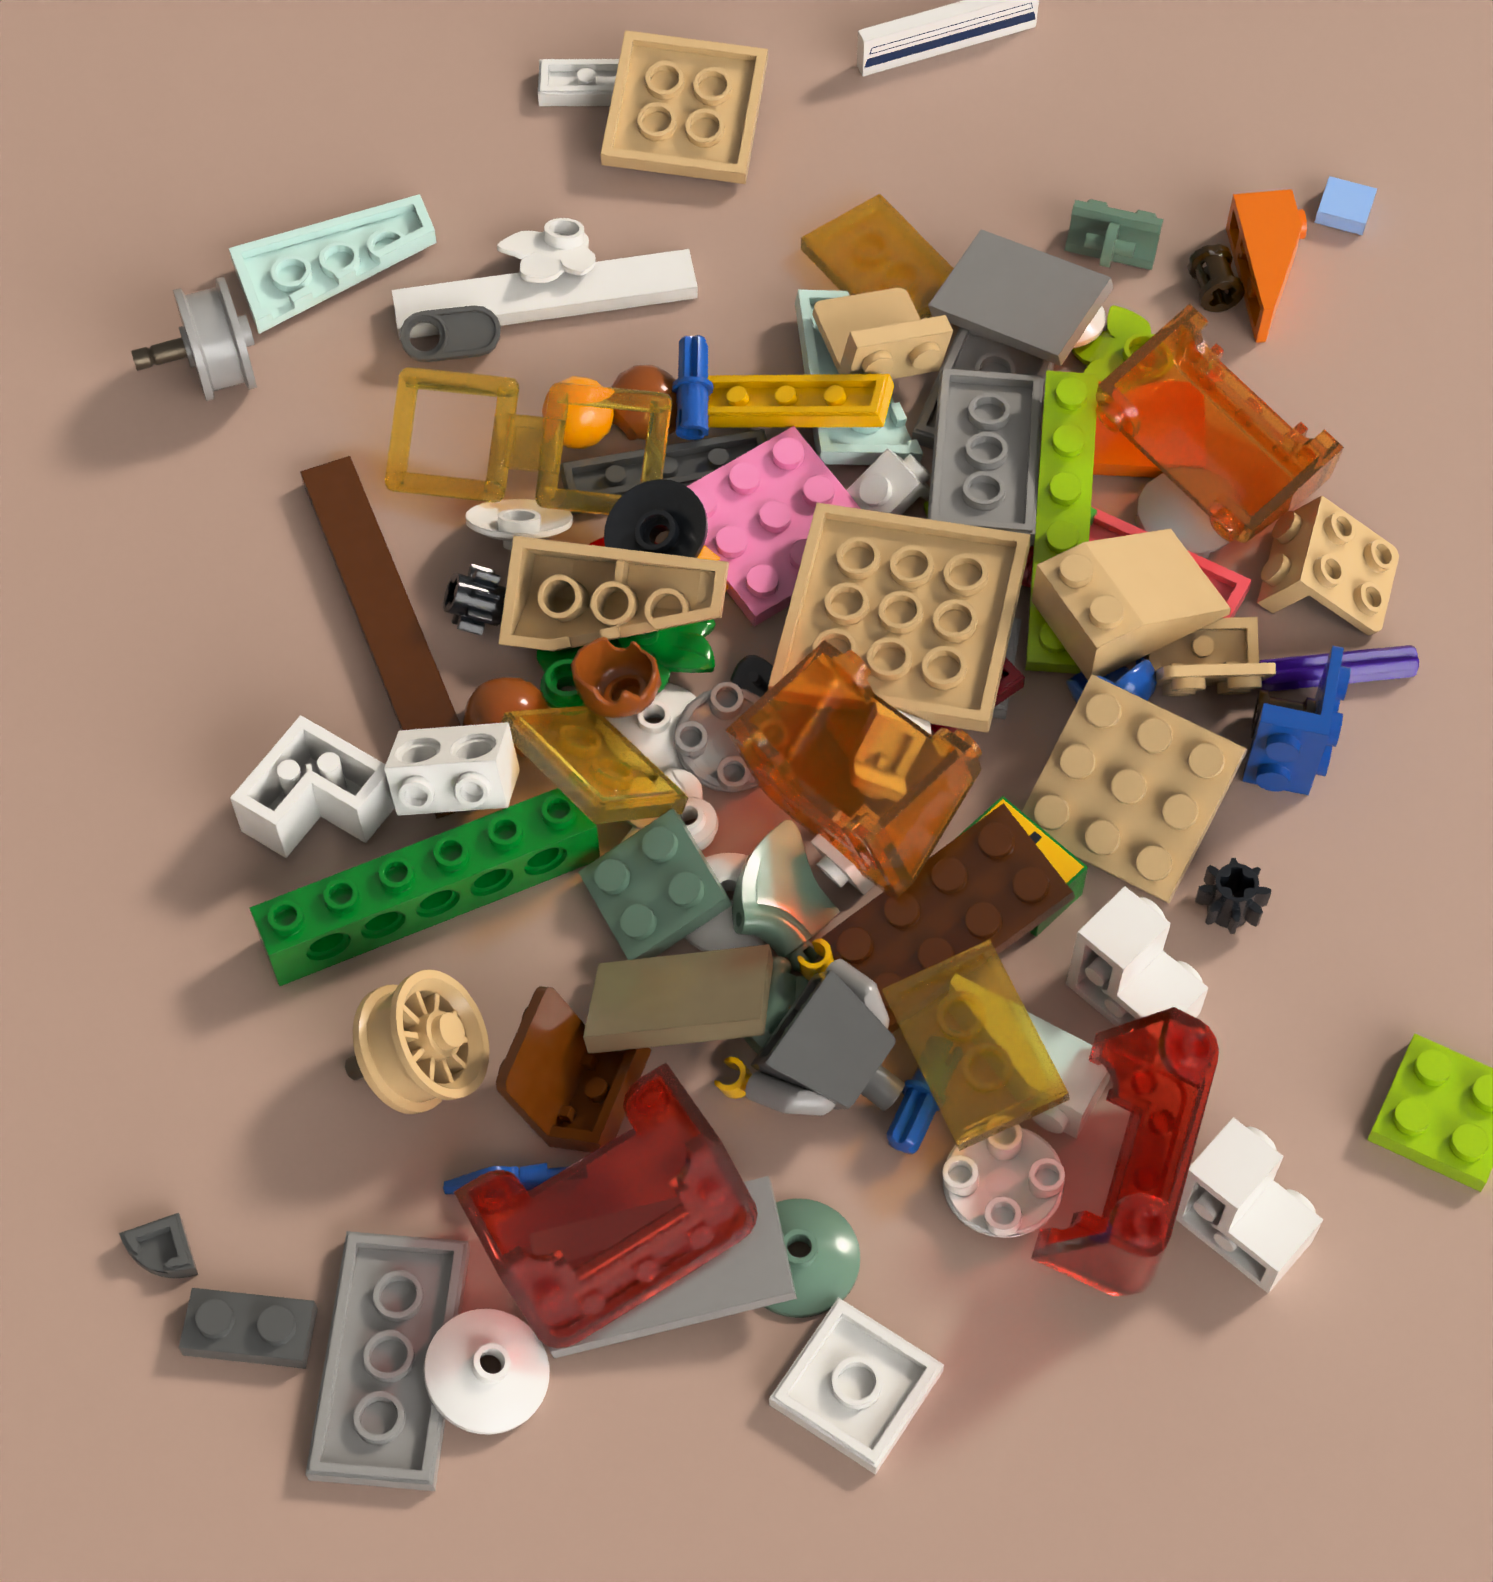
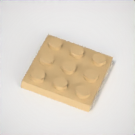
M625 30L600 154L601 165L746 184L768 61V49Z
M1091 674L1022 812L1075 857L1170 904L1247 753V749Z

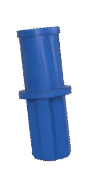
M700 335L684 336L679 341L678 379L673 382L672 391L677 393L675 434L682 439L699 440L709 435L708 401L709 396L713 393V383L708 380V345L705 337Z
M938 1037L929 1039L926 1050L912 1079L904 1081L905 1086L902 1091L904 1097L886 1133L888 1144L895 1150L907 1154L917 1152L936 1111H941L945 1108L947 1104L946 1090L964 1056L960 1048H955L952 1055H949L955 1045L954 1043Z

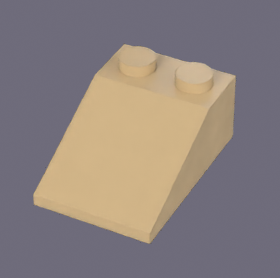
M1171 528L1083 542L1037 564L1031 599L1087 680H1089L1091 674L1103 677L1229 615L1231 611L1229 605Z

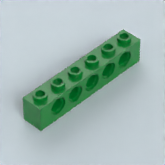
M574 781L262 902L249 909L279 986H283L592 863L600 857L597 825Z

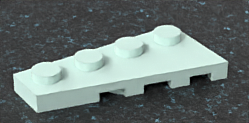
M420 194L234 246L229 248V252L257 331L260 334L437 243L434 226Z
M798 289L795 309L805 375L839 374L812 312L816 302L850 296L848 291ZM892 396L884 427H812L816 454L825 464L872 465L887 448L903 460L911 454L920 462L923 456L917 439L912 440L905 426L907 417L900 402L894 403Z

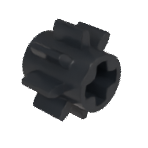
M470 564L468 576L454 573L450 578L444 595L443 608L445 612L454 614L452 624H456L457 629L482 635L485 623L493 626L500 625L506 587L499 585L501 576L495 574V570Z
M1231 858L1230 863L1223 866L1220 870L1209 865L1204 876L1205 884L1199 886L1195 898V903L1207 905L1208 915L1205 923L1209 925L1215 922L1221 927L1228 928L1230 934H1235L1237 927L1243 925L1246 921L1250 925L1257 927L1263 914L1261 907L1267 906L1271 895L1270 888L1259 887L1258 877L1261 869L1259 867L1251 869L1244 864L1238 863L1236 858Z

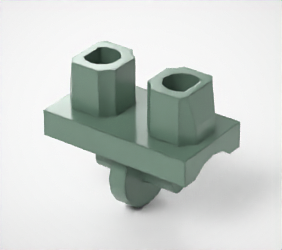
M1089 199L1087 202L1075 200L1064 251L1100 258V266L1110 268L1113 261L1152 270L1164 219L1157 218L1155 213L1137 210L1134 213L1108 207L1107 202Z

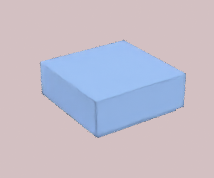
M1329 176L1314 223L1363 235L1377 188Z

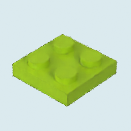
M1414 1033L1367 1140L1481 1192L1493 1168V1068Z

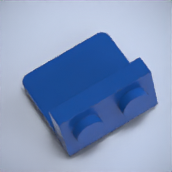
M1334 645L1331 647L1314 698L1316 699L1315 714L1263 703L1246 759L1242 782L1256 784L1268 791H1289L1309 796L1315 775L1326 776L1332 746L1336 747L1343 721V713H1338L1340 700L1345 698L1351 667L1341 666L1344 647Z

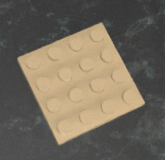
M817 502L768 684L769 696L873 714L880 703L929 721L930 724L989 733L1029 553L1030 534Z

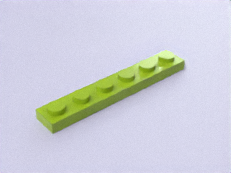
M1046 370L1025 670L1078 674L1081 671L1031 599L1037 564L1083 542L1089 541L1099 374Z

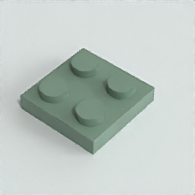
M673 808L578 872L628 960L656 957L733 905L681 816Z

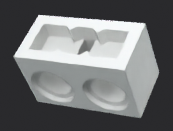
M509 722L400 730L384 770L397 816L508 808L520 767Z

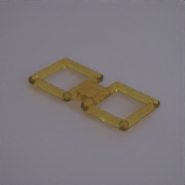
M406 367L399 373L385 474V485L390 491L497 503L505 497L508 471L513 469L538 472L535 501L542 508L609 515L611 509L622 495L558 488L568 405L649 413L640 484L663 478L672 410V399L666 393L557 382L549 389L546 417L516 414L519 383L511 377ZM418 389L497 397L486 480L407 472Z

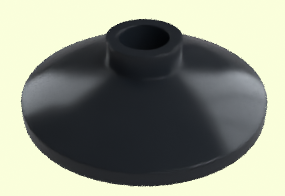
M667 479L646 481L628 490L615 503L606 520L604 544L605 547L697 558L707 538V513L698 496L684 484ZM669 531L664 541L655 544L656 537L661 532Z

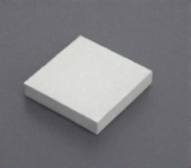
M838 1297L770 1396L769 1405L876 1475L942 1374L944 1364Z

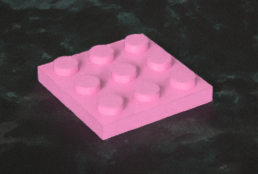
M795 426L687 486L701 500L707 513L708 533L704 545L720 557L719 561L729 562L727 576L729 588L727 593L754 627L789 607L816 503L861 509Z

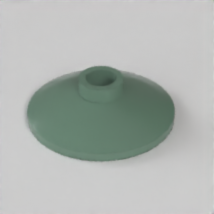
M787 1199L776 1202L797 1299L765 1306L764 1308L776 1314L793 1318H806L825 1313L831 1309L838 1297L842 1300L847 1297L857 1280L860 1268V1248L854 1230L839 1212L821 1202L810 1199ZM800 1241L806 1243L811 1251L807 1256L798 1258L789 1253L788 1247L792 1243Z

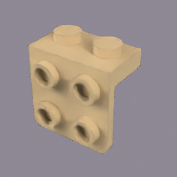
M891 288L820 300L815 303L812 312L839 374H890L891 379L940 371L953 333L946 315L920 319L908 292L902 288Z
M1322 495L1294 511L1284 513L1278 519L1272 531L1274 540L1269 559L1261 572V579L1263 581L1257 604L1274 614L1307 596H1311L1366 635H1373L1381 631L1399 559L1397 549Z
M1258 617L1221 618L1146 655V659L1151 662L1156 671V687H1162V696L1167 697L1196 695V691L1205 690L1206 686H1217L1218 695L1249 694L1251 689L1262 688V681L1276 675V663H1259Z

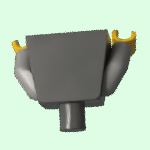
M822 938L812 941L814 950L824 958L820 962L809 963L802 956H797L801 974L809 982L751 1063V1066L758 1070V1072L752 1074L741 1060L736 1057H728L723 1062L728 1067L740 1071L739 1079L731 1085H724L717 1080H714V1084L728 1098L738 1099L746 1095L751 1101L785 1114L823 1116L832 1109H849L856 1102L860 1094L885 1111L897 1100L903 1091L905 1083L881 1065L895 1045L896 1039L888 1030L890 1018L877 984L843 959L834 960L828 942Z

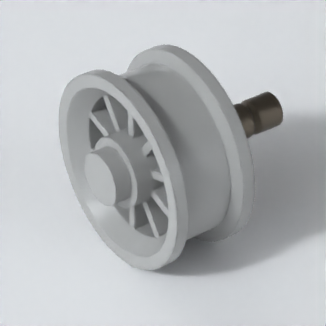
M224 277L216 278V287L185 295L181 288L173 290L183 325L179 327L181 337L151 345L150 348L143 347L131 351L137 371L153 367L154 364L158 366L188 358L190 367L196 368L206 401L214 399V391L245 383L249 390L257 388L247 347L255 345L246 315L237 317Z

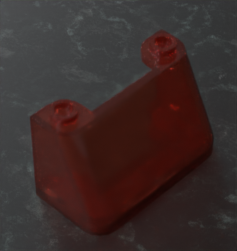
M1172 1007L1096 1033L1088 1061L1097 1065L1103 1064L1110 1074L1113 1088L1108 1090L1106 1101L1131 1112L1102 1217L1084 1210L1073 1213L1071 1224L1066 1229L1050 1227L1039 1230L1031 1257L1032 1260L1113 1296L1121 1297L1140 1293L1151 1285L1172 1235L1218 1063L1219 1047L1216 1036L1210 1027L1200 1019L1176 1007Z
M667 1063L639 1078L630 1086L625 1094L623 1108L632 1126L630 1130L527 1192L520 1179L514 1173L505 1170H494L480 1175L454 1191L497 1274L538 1339L546 1346L565 1348L582 1341L741 1242L756 1225L758 1216L756 1204L727 1150Z

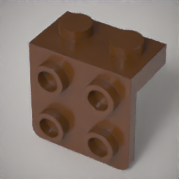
M539 986L522 1015L521 1024L510 1049L499 1067L496 1089L549 1147L609 1155L652 1050L650 1048L588 1053L583 1038L586 1025L554 988Z

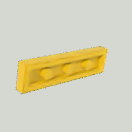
M890 374L708 375V380L713 383V393L709 396L708 427H884L894 384Z

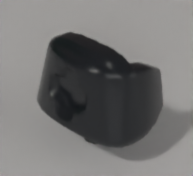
M748 655L738 662L730 678L732 683L763 698L773 709L784 701V699L769 696L768 684L773 666L767 660L757 655Z

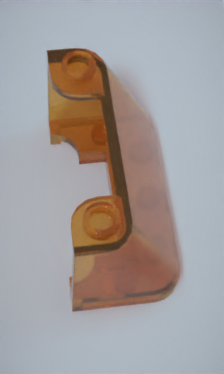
M1189 303L1098 384L1096 392L1098 407L1096 408V414L1106 428L1114 433L1120 431L1210 517V523L1218 535L1229 542L1235 539L1246 543L1313 494L1330 479L1344 447L1325 429L1313 439L1305 437L1308 428L1302 422L1298 423L1294 428L1289 426L1221 362L1224 350L1217 343L1209 349L1201 334V331L1208 325L1209 321Z
M824 640L726 729V732L753 778L773 803L815 837L818 833L849 859L862 875L887 895L898 899L914 884L980 774L982 768L978 758L982 755V751L977 743L961 729H957L953 733L946 728H941L932 736L873 692L867 681L871 671L855 652L847 650L843 654Z

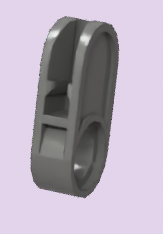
M473 305L427 310L414 313L404 321L401 327L400 339L404 351L411 358L419 362L480 357L489 354L496 348L500 340L501 326L497 316L484 306ZM419 323H430L439 331V342L432 350L420 351L410 342V332Z

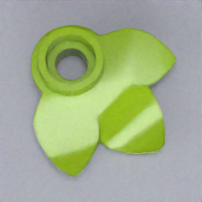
M1112 305L1109 309L1106 331H1102L1101 335L1093 342L1072 349L1075 357L1083 364L1088 365L1084 373L1099 374V381L1129 382L1132 379L1136 381H1151L1160 377L1165 372L1168 364V352L1164 343L1159 337L1151 334L1149 322L1133 311Z

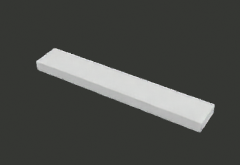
M684 249L595 262L593 269L584 275H574L564 271L556 280L548 283L527 282L521 278L520 272L395 289L392 290L399 340H401L400 332L404 321L410 315L420 311L473 305L484 306L497 316L500 326L696 299L698 298V287L690 250ZM419 323L411 330L410 339L439 335V331L430 323Z

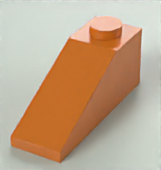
M1292 189L1233 194L1226 231L1238 277L1245 288L1244 300L1256 343L1266 342L1294 262L1299 240L1306 237V214L1303 209H1297Z

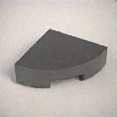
M179 1213L119 1233L129 1255L146 1271L166 1278H186L198 1275L183 1220Z

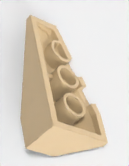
M513 536L498 644L555 652L585 646L601 637L614 640L722 618L729 562Z

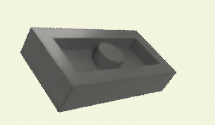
M192 1288L179 1349L183 1356L306 1369L318 1308L315 1301Z

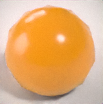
M572 376L558 382L546 394L542 408L544 426L551 438L560 445L574 449L588 448L597 444L610 432L614 418L613 401L606 389L597 381L587 377Z

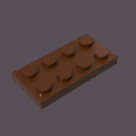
M1003 803L821 938L830 945L834 960L843 959L877 984L890 1018L888 1030L893 1033L946 994L955 975L966 979L1072 901L1075 895Z

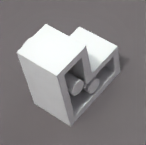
M300 715L230 797L241 832L285 858L289 856L320 817L367 843L395 808L384 770L386 764Z
M1124 886L1077 932L1066 985L1155 1059L1200 1014L1208 987L1203 983L1202 978L1192 966L1183 961H1175L1163 951L1171 923L1165 919L1161 909L1150 899L1145 897L1139 898Z
M1233 1117L1187 1169L1171 1216L1264 1291L1269 1293L1312 1243L1323 1219L1316 1214L1314 1206L1305 1196L1292 1189L1285 1190L1274 1181L1284 1156L1276 1151L1272 1140L1261 1130L1251 1126L1245 1127Z

